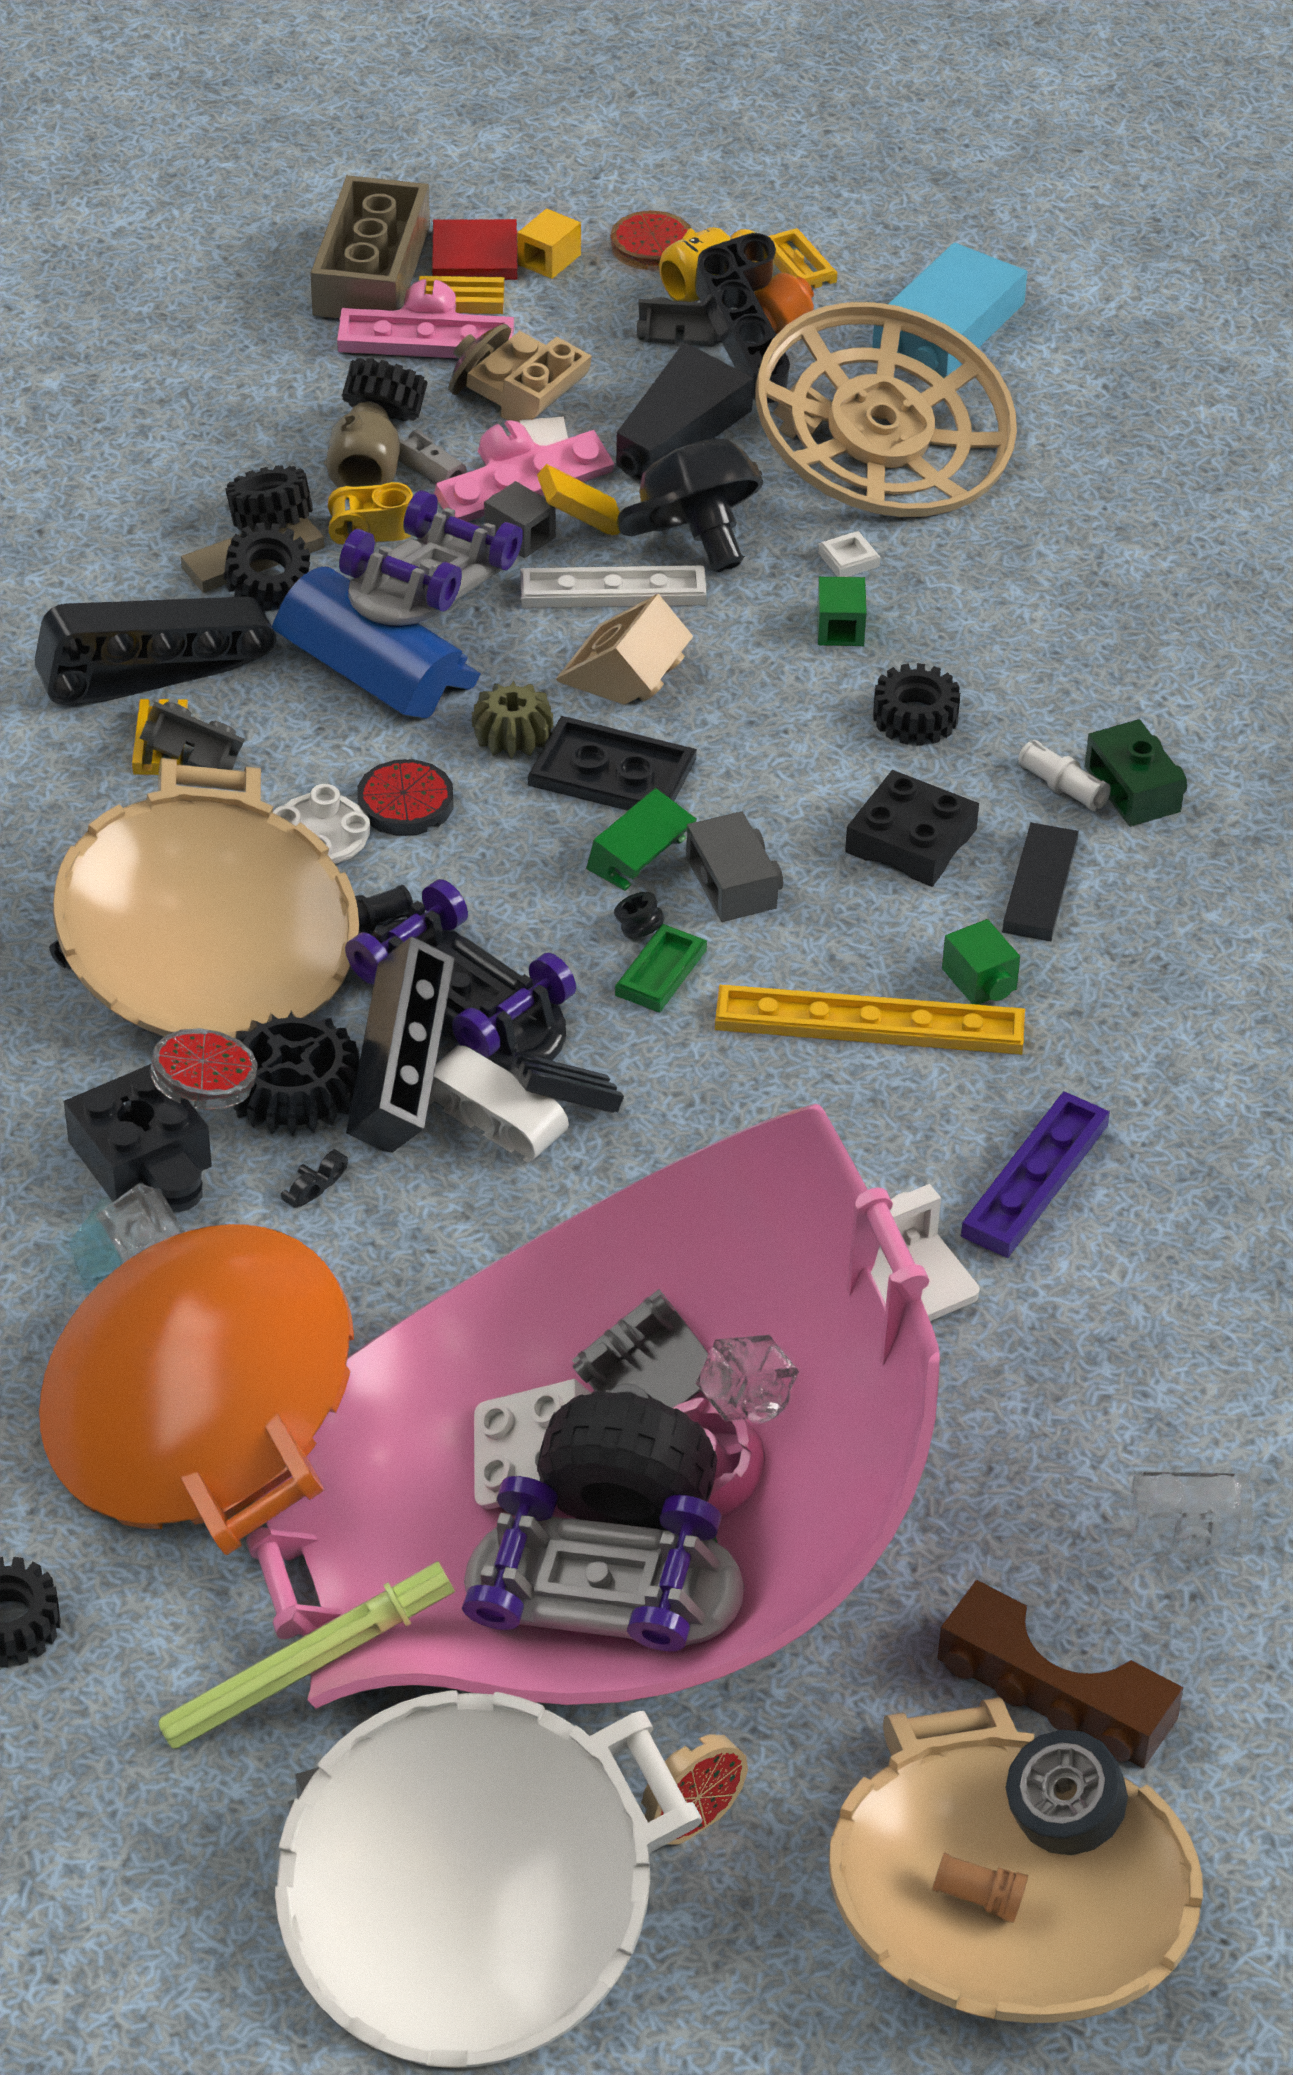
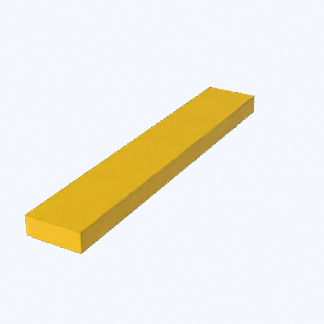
M719 984L715 1030L1022 1055L1025 1008Z

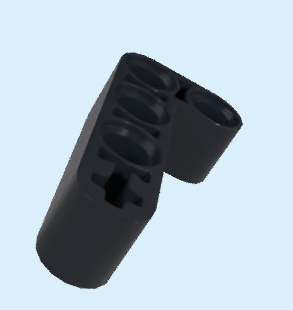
M749 233L702 250L698 256L695 278L696 294L734 367L754 378V400H756L755 383L762 358L771 341L776 336L754 294V291L760 290L770 283L776 252L775 244L771 238L761 233ZM786 353L777 362L771 373L770 381L787 389L790 362ZM767 397V403L776 402Z

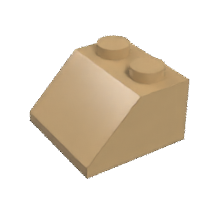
M656 594L599 624L557 676L556 680L559 683L624 705L637 698H640L641 701H646L663 687L664 683L661 680L663 675L673 670L684 659L685 656L682 650L692 639L693 635L662 597Z

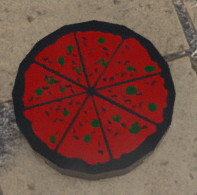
M415 759L393 760L379 764L364 774L357 786V801L363 812L368 816L370 826L379 832L395 836H414L427 832V827L434 826L436 823L440 826L447 821L454 809L453 783L444 771L431 763Z

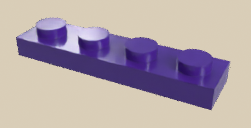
M1063 1091L964 1219L961 1237L1005 1258H1009L1108 1127L1110 1111Z

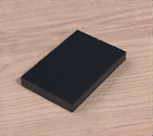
M561 716L528 774V786L627 811L655 788L675 801L696 761L697 749Z

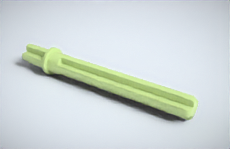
M439 1561L392 1587L389 1582L383 1585L385 1591L163 1715L158 1722L164 1738L173 1749H179L394 1626L404 1622L407 1627L411 1624L410 1617L455 1593Z

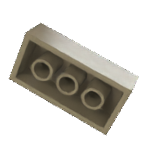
M346 175L310 272L313 316L340 318L342 308L395 311L403 307L406 290L410 287L430 228L429 184Z

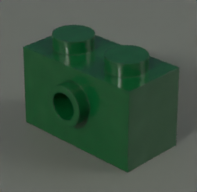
M1140 719L1088 733L1084 767L1089 774L1110 785L1111 789L1108 799L1129 827L1181 812L1183 795L1187 791L1185 773L1179 765L1173 763L1163 750L1159 738L1152 735Z

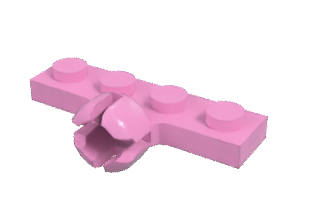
M422 279L406 290L404 306L400 310L342 308L337 338L338 352L457 358L453 352L457 345L469 334L477 339L487 331L502 324H507L511 328L509 339L513 337L514 317L456 313V296L453 290L447 284L434 280L432 295L425 294L426 279Z
M508 420L504 424L511 435L507 436L502 426L496 424L481 436L478 453L486 466L436 483L434 495L437 496L438 502L443 509L455 510L456 518L469 522L485 516L484 502L515 481L544 496L537 474L546 464L581 482H585L611 473L614 468V462L594 430L550 445L540 446L532 440L524 425L517 421Z

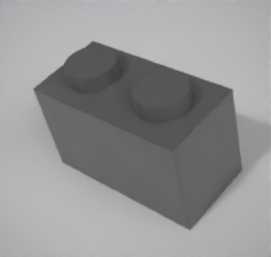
M743 811L687 824L686 859L721 922L777 909L778 890L783 888L781 868L776 860L770 861L765 852V844L761 832L757 828L752 829Z

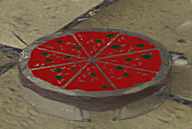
M202 1028L183 1029L164 1036L155 1045L150 1075L155 1086L171 1100L180 1103L182 1097L195 1101V1108L203 1110L226 1109L243 1102L250 1095V1090L254 1087L258 1064L252 1051L236 1038L219 1031Z

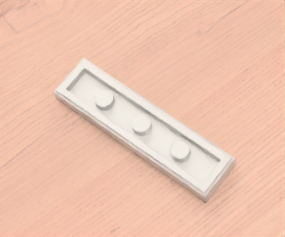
M702 565L520 569L522 608L635 606L656 594H659L668 606L706 605L705 570Z

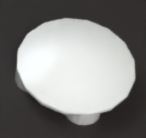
M330 784L317 785L311 790V793L291 799L285 805L279 806L273 811L274 814L286 819L295 826L301 822L315 833L329 848L328 855L335 864L354 857L364 848L370 835V820L361 807L348 798L340 796L338 788Z

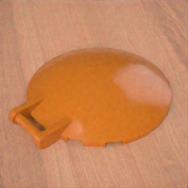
M225 1224L190 1230L158 1242L131 1257L99 1283L72 1315L58 1338L44 1374L39 1407L40 1432L44 1450L59 1480L88 1509L115 1518L122 1525L145 1529H162L164 1523H176L191 1520L194 1525L205 1523L212 1538L226 1556L242 1546L240 1542L242 1538L305 1496L311 1500L325 1491L307 1455L317 1444L313 1436L321 1427L329 1412H337L351 1373L346 1364L349 1341L354 1340L353 1322L347 1298L339 1281L326 1263L299 1240L285 1233L254 1225Z

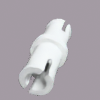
M1033 740L1032 743L1029 741L1022 748L1018 757L1019 766L1047 781L1050 790L1057 794L1065 792L1092 811H1096V808L1100 809L1106 803L1110 795V785L1082 770L1077 760L1070 756L1061 757L1044 747L1037 740Z

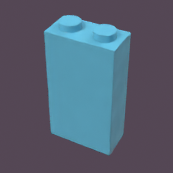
M954 242L903 289L889 305L907 308L936 319L966 337L979 348L1025 303L1028 271ZM874 325L872 348L880 349L883 326ZM900 331L897 353L907 355L922 362L943 378L961 365L954 356L937 345L914 334Z

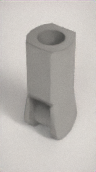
M414 430L409 434V439L405 441L400 439L401 446L398 460L409 468L418 471L435 484L467 473L466 466L462 462L435 445L422 431Z

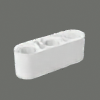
M456 1046L435 1065L429 1103L432 1104L436 1101L445 1107L442 1111L470 1128L475 1125L485 1131L483 1136L511 1153L514 1150L525 1156L523 1159L525 1162L534 1160L568 1129V1117L558 1102L551 1097L525 1091L512 1073L466 1046Z

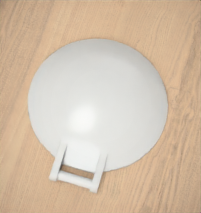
M445 1691L423 1695L385 1709L359 1724L339 1740L317 1764L319 1769L308 1782L300 1798H295L278 1847L281 1851L277 1872V1886L275 1887L277 1917L283 1942L296 1972L320 2007L338 2025L358 2040L380 2052L404 2061L444 2068L480 2067L502 2063L527 2055L566 2034L586 2018L607 1996L621 1976L640 1936L647 1910L650 1887L649 1853L690 1832L703 1821L693 1802L686 1803L650 1735L654 1728L645 1711L632 1713L589 1736L577 1725L574 1726L564 1718L546 1710L543 1705L518 1696L495 1692L493 1695L481 1693L458 1694L457 1691ZM627 1747L632 1752L664 1813L649 1823L612 1756Z

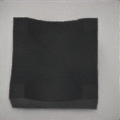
M891 770L848 824L845 853L865 861H877L890 865L902 871L911 879L933 887L957 850L967 843L976 831L979 803L898 771Z

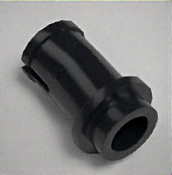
M399 885L394 889L367 898L361 894L355 896L358 907L359 932L365 930L370 934L378 925L407 917L410 906L413 904L408 889L404 885Z

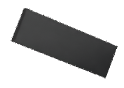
M1030 822L1003 920L1002 933L1052 941L1077 846L1079 831Z

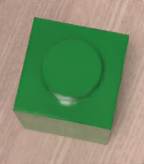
M819 576L817 598L818 646H864L867 615L865 577Z
M985 919L945 935L942 970L971 1004L979 1005L989 1000L1000 1001L1010 995L1012 991L1017 990L1021 956L989 919Z

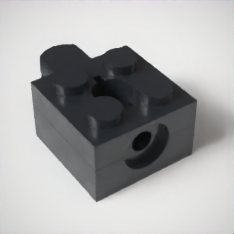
M159 1061L63 1101L68 1142L117 1208L151 1194L166 1212H183L196 1206L202 1199L203 1182L201 1180V1171L212 1167L209 1126L169 1074L166 1073V1070Z

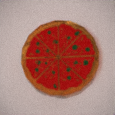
M652 210L634 212L622 217L613 225L610 234L611 250L613 255L623 264L636 269L648 270V266H659L663 251L674 242L681 240L687 230L691 228V225L681 217L668 212Z

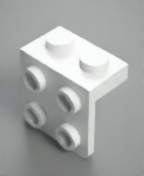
M928 1184L911 1192H903L891 1199L893 1206L890 1210L915 1264L924 1267L929 1278L928 1286L922 1290L921 1300L930 1321L976 1302L979 1298V1285L938 1235L941 1205L939 1194ZM879 1246L871 1274L886 1303L889 1275L893 1272L881 1246Z
M571 1379L487 1400L478 1404L474 1411L475 1501L484 1509L500 1507L497 1503V1495L502 1480L507 1477L523 1476L540 1481L537 1464L542 1441L553 1413L557 1412L562 1405H565L574 1397L581 1394H591L588 1389L576 1379Z

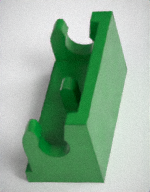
M655 788L593 840L586 869L626 891L631 884L626 878L621 877L615 868L631 879L636 878L640 870L673 842L676 841L681 844L685 841L686 836L684 833L687 832V824L696 822L697 818Z

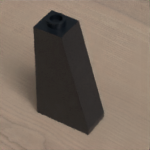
M688 343L683 344L617 431L616 466L626 474L642 480V475L648 467L667 453L697 441L717 437L752 411L754 378Z

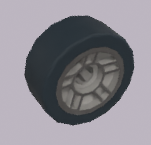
M1063 1729L1039 1735L1022 1747L1009 1767L1005 1787L1010 1810L1028 1839L1049 1853L1076 1855L1092 1851L1110 1839L1125 1817L1128 1801L1123 1774L1116 1759L1104 1743L1085 1732ZM1073 1785L1077 1786V1792L1071 1799L1060 1800L1057 1798V1792L1063 1794L1071 1790Z

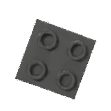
M658 1289L650 1297L644 1299V1302L623 1319L621 1318L617 1321V1324L611 1329L606 1330L600 1338L584 1351L579 1352L578 1356L572 1360L574 1362V1370L585 1383L591 1385L594 1391L609 1392L621 1384H635L653 1399L673 1408L678 1404L691 1400L723 1374V1371L662 1291Z

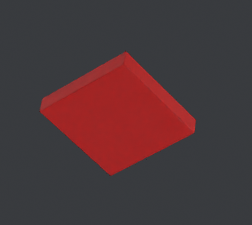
M433 219L432 275L504 277V280H517V219Z

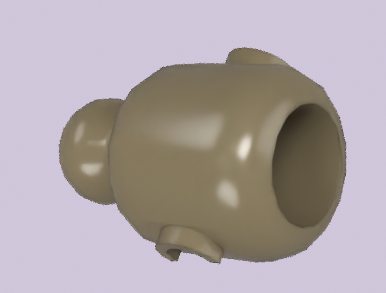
M361 402L354 406L349 414L341 417L332 427L324 465L327 468L329 478L337 488L344 486L383 485L394 480L401 445L398 431L390 422L385 409L377 403Z

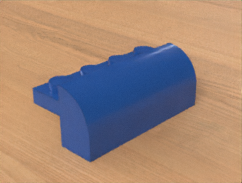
M327 566L309 571L292 586L272 624L274 631L403 715L421 718L430 717L433 715L446 685L470 690L476 685L481 675L480 672L465 664L468 657L462 653L463 651L419 623L392 626L376 623L363 617L352 607L348 598L351 580Z

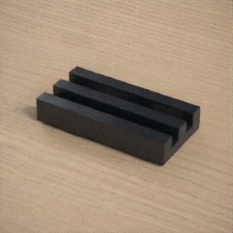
M515 1052L509 1067L527 1092L611 1113L619 1111L624 1099V1095L616 1091L617 1086L609 1082L610 1078L606 1074L520 1052Z

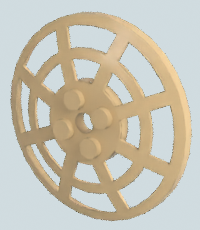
M846 302L824 306L801 315L787 324L773 338L762 358L755 383L756 407L761 425L771 445L784 462L804 481L824 494L849 506L875 514L896 517H927L948 513L966 506L987 493L999 480L1013 453L1017 435L1016 411L1010 391L999 371L980 349L948 325L923 313L900 306L876 302ZM870 324L883 326L880 349L872 347L849 348L830 353L818 333L820 330L842 325ZM900 331L914 334L937 345L954 356L963 365L943 378L922 362L907 355L897 353ZM802 339L815 362L801 374L792 392L771 382L770 377L780 357L793 344ZM852 363H877L876 374L860 375L849 379L840 366ZM895 368L916 376L927 383L930 388L920 393L908 383L894 378ZM823 374H825L837 390L831 406L806 398L811 385ZM974 378L982 385L993 405L998 422V432H972L968 411L956 391ZM767 397L791 408V417L795 431L806 449L793 452L786 443L770 415ZM944 400L954 417L957 431L935 429V417L932 407ZM804 413L827 421L834 439L817 445L807 428ZM872 417L887 419L891 425L878 424ZM929 444L956 447L951 460L940 471H937L922 458ZM970 448H998L996 458L988 474L980 484L970 491L949 480L963 466ZM848 453L853 458L867 464L866 478L844 469L831 460V458ZM819 463L841 480L856 487L866 489V496L833 483L813 470L809 465ZM907 466L923 478L922 480L909 483H885V468ZM934 486L950 497V499L930 503L885 501V494H911Z

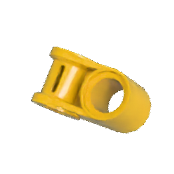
M395 482L383 485L344 486L337 488L328 497V510L333 516L329 521L328 527L330 538L337 544H344L350 535L348 534V522H352V531L361 529L373 534L375 542L399 541L411 537L412 535L405 533L403 523L406 509L413 497L412 490L405 484ZM345 499H349L350 510L345 511Z

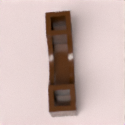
M976 1579L940 1628L937 1659L942 1661L946 1668L955 1676L962 1679H976L994 1689L997 1695L1006 1703L1017 1707L1024 1705L1047 1717L1050 1724L1057 1730L1085 1732L1103 1742L1116 1761H1130L1144 1769L1178 1720L1184 1687L1132 1660L1115 1669L1101 1673H1079L1063 1669L1051 1663L1036 1650L1029 1639L1025 1622L1027 1605Z

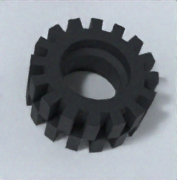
M357 358L356 361L352 360L350 362L342 397L343 401L349 402L351 407L361 402H373L382 406L391 419L398 418L401 421H408L410 419L414 421L419 418L428 382L424 380L422 375H415V371L403 369L402 365H390L388 361L384 360L376 362L372 358H367L366 361L362 358Z
M283 465L275 466L272 470L264 467L260 468V472L257 473L252 470L245 473L246 477L237 476L234 478V482H229L227 488H225L234 527L238 526L239 530L249 526L252 532H255L256 523L263 522L265 530H271L272 523L280 524L279 529L286 528L287 523L295 525L300 522L299 518L306 519L309 516V512L313 511L306 473L301 468L296 470L295 466H289L286 469L283 468Z
M263 522L256 523L255 532H252L250 527L247 526L241 530V536L238 534L233 536L231 545H228L224 580L227 579L226 588L228 592L235 590L234 597H252L258 600L260 604H263L264 611H271L272 604H276L278 609H280L284 598L292 586L309 572L310 552L309 549H304L305 541L301 537L293 541L295 531L287 528L284 534L279 532L280 524L272 523L271 530H265ZM268 559L279 563L285 571L279 575L266 576L254 571L249 564L255 560Z
M909 663L902 664L900 672L894 667L887 670V677L881 675L878 678V684H875L873 720L877 721L876 727L880 732L886 730V737L891 740L899 735L900 743L908 745L909 739H916V746L925 745L926 738H929L932 744L940 742V735L945 738L949 737L952 734V728L956 729L958 724L961 695L958 683H952L953 676L948 672L940 676L941 668L933 666L931 671H926L925 664L917 663V669L913 670L910 669ZM922 702L928 704L929 706L913 707L906 705L904 703Z
M0 1557V1602L18 1601L28 1608L27 1613L19 1619L0 1623V1667H8V1658L17 1657L18 1664L22 1665L29 1662L27 1652L32 1650L37 1657L45 1653V1641L51 1644L54 1643L57 1638L56 1628H60L61 1618L57 1590L51 1575L48 1572L42 1575L41 1566L33 1561L25 1569L24 1558L13 1557L12 1565L4 1566V1559Z

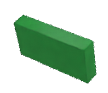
M662 924L615 985V996L660 1013L706 952L707 940Z

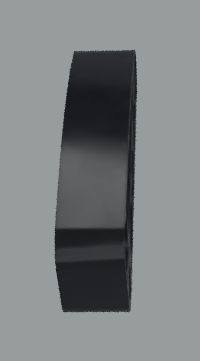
M252 597L65 603L49 609L44 615L34 661L35 668L49 698L56 704L73 705L106 702L236 669L268 654L276 643V633L259 601Z

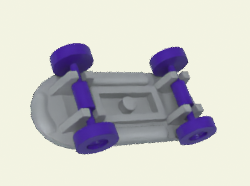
M419 490L409 502L403 523L405 533L418 539H409L394 549L384 546L377 553L374 552L375 539L373 534L361 529H355L347 537L340 554L339 569L341 573L354 578L349 584L348 598L354 609L363 617L376 623L405 626L425 621L439 611L444 612L448 610L454 601L502 570H508L519 554L523 540L522 528L505 522L495 534V525L486 523L482 529L480 526L456 518L455 510L445 508L442 514L437 513V496Z
M510 1476L502 1480L497 1495L499 1506L510 1514L500 1513L497 1527L486 1534L476 1546L466 1566L464 1578L466 1596L462 1610L468 1618L476 1623L499 1630L514 1629L521 1624L634 1639L646 1647L660 1651H679L685 1645L706 1642L721 1634L735 1620L743 1602L744 1583L740 1568L730 1553L712 1540L716 1537L722 1516L720 1511L702 1499L686 1495L670 1496L664 1501L659 1519L662 1526L668 1530L665 1531L639 1526L552 1517L558 1496L550 1486L529 1477Z

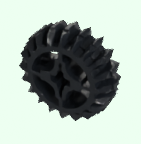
M291 1010L287 1018L278 1019L270 1013L266 1023L263 1024L251 1020L248 1031H236L233 1042L237 1044L226 1050L236 1045L241 1047L242 1050L247 1052L252 1065L223 1064L250 1067L251 1070L248 1072L246 1079L239 1082V1085H235L223 1075L221 1076L234 1085L233 1088L224 1090V1095L227 1098L228 1104L233 1105L238 1118L248 1116L252 1128L266 1121L271 1135L280 1125H287L288 1130L293 1136L298 1125L306 1124V1127L314 1133L318 1120L321 1119L323 1122L333 1126L337 1113L348 1114L354 1093L360 1052L356 1041L350 1040L346 1028H336L331 1018L317 1022L313 1012H310L304 1018H298Z

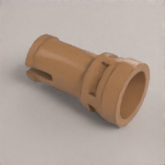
M944 1852L932 1891H940L985 1907L984 1912L1014 1923L1025 1891L1028 1875L1017 1871L1015 1873L1000 1867L997 1868V1871L949 1856L950 1854Z

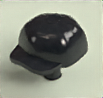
M712 438L685 445L667 453L648 467L642 475L639 494L641 502L625 507L617 517V526L622 535L632 537L688 524L694 540L702 541L711 565L710 570L721 572L724 569H733L740 565L745 556L742 555L732 530L737 522L731 508L742 503L761 489L763 485L762 471H759L757 463L752 462L745 451L729 439Z

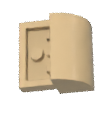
M519 331L468 372L466 387L500 405V417L506 420H513L519 423L520 420H533L588 373L592 356L557 336L545 345Z

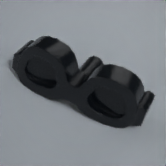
M333 1149L323 1158L318 1172L305 1164L300 1165L298 1173L301 1176L295 1180L289 1192L287 1190L282 1191L281 1200L297 1208L317 1198L344 1173L348 1165V1157Z

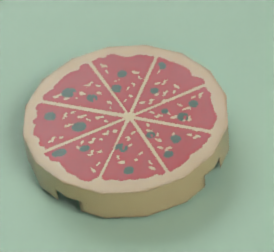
M709 1734L702 1736L698 1739L703 1745L696 1747L692 1751L687 1746H684L666 1759L665 1763L686 1803L693 1802L703 1819L696 1828L668 1844L679 1845L718 1821L729 1810L742 1790L748 1772L747 1757L725 1735ZM648 1784L644 1790L641 1804L647 1809L644 1816L649 1823L664 1813Z

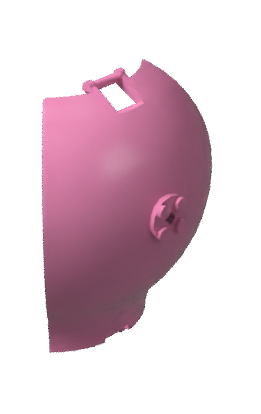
M812 1104L748 1127L691 1153L615 1192L467 1278L347 1357L346 1366L350 1369L351 1373L341 1403L336 1413L329 1412L321 1427L313 1436L317 1444L307 1455L325 1491L311 1500L305 1496L266 1522L268 1528L260 1527L256 1529L246 1540L250 1555L259 1560L276 1612V1616L273 1619L276 1635L280 1639H290L298 1634L305 1636L385 1591L383 1586L385 1583L389 1582L392 1587L439 1561L455 1593L410 1617L411 1624L407 1627L402 1622L311 1673V1684L307 1701L315 1709L336 1699L361 1691L407 1685L445 1687L471 1693L493 1695L495 1692H500L536 1703L561 1705L619 1703L670 1694L722 1678L770 1656L809 1631L839 1606L866 1577L893 1539L913 1500L927 1461L936 1420L940 1353L934 1330L921 1300L922 1290L929 1284L927 1273L924 1267L915 1264L890 1212L893 1203L887 1191L879 1187L867 1189L831 1121L820 1105ZM879 1246H881L893 1272L889 1275L886 1303L871 1274ZM660 1289L723 1371V1374L691 1400L678 1404L673 1408L679 1409L686 1413L692 1421L698 1422L705 1430L707 1437L710 1438L713 1449L716 1451L718 1460L714 1484L708 1503L715 1506L722 1516L716 1535L717 1542L730 1553L739 1566L744 1583L743 1602L735 1620L721 1634L708 1641L685 1645L683 1649L671 1652L655 1650L636 1642L634 1639L521 1624L514 1629L499 1630L476 1623L468 1618L462 1610L466 1596L464 1585L466 1566L476 1546L486 1534L497 1527L500 1513L510 1514L501 1507L484 1509L475 1501L474 1411L481 1402L571 1379H576L591 1393L594 1392L591 1385L585 1383L574 1370V1362L572 1360L578 1356L579 1352L584 1351L600 1338L606 1330L611 1329L617 1324V1321L621 1318L623 1319L644 1302V1299ZM556 1505L552 1517L576 1519L563 1513ZM303 1554L321 1607L297 1603L283 1559L290 1561Z

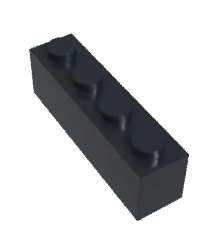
M412 936L378 963L346 1134L384 1152H394L424 1130L454 958Z

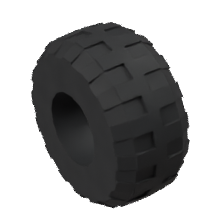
M594 1391L588 1395L581 1394L574 1397L568 1403L562 1405L557 1412L553 1413L542 1441L537 1472L539 1473L540 1481L550 1486L558 1496L556 1505L566 1515L580 1520L668 1531L662 1526L659 1519L664 1501L670 1496L686 1495L708 1502L714 1484L718 1459L705 1430L698 1422L692 1421L686 1413L679 1409L669 1407L663 1404V1402L650 1397L636 1396L634 1393Z

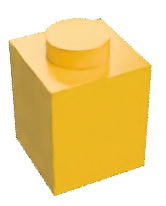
M546 208L517 232L518 265L553 279L581 255V222Z

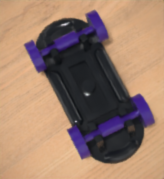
M438 879L425 887L422 891L423 904L419 901L413 903L410 906L407 919L387 923L370 934L359 933L346 943L345 953L349 964L355 973L369 984H374L378 963L411 936L453 957L454 963L442 1030L456 1039L460 1046H466L505 1070H510L509 1067L515 1052L553 1061L563 1048L566 1040V1020L559 1004H562L576 992V982L569 967L558 956L552 953H543L530 963V977L525 974L520 975L480 946L454 931L455 928L467 920L468 909L460 892L446 880Z

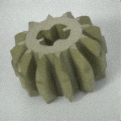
M513 680L510 686L503 687L494 683L492 691L479 693V699L474 704V711H472V727H474V734H476L479 747L489 746L492 756L502 752V750H507L512 760L516 751L522 750L523 753L531 757L533 749L535 747L543 748L549 735H551L553 713L547 701L546 693L535 692L533 684L519 687Z

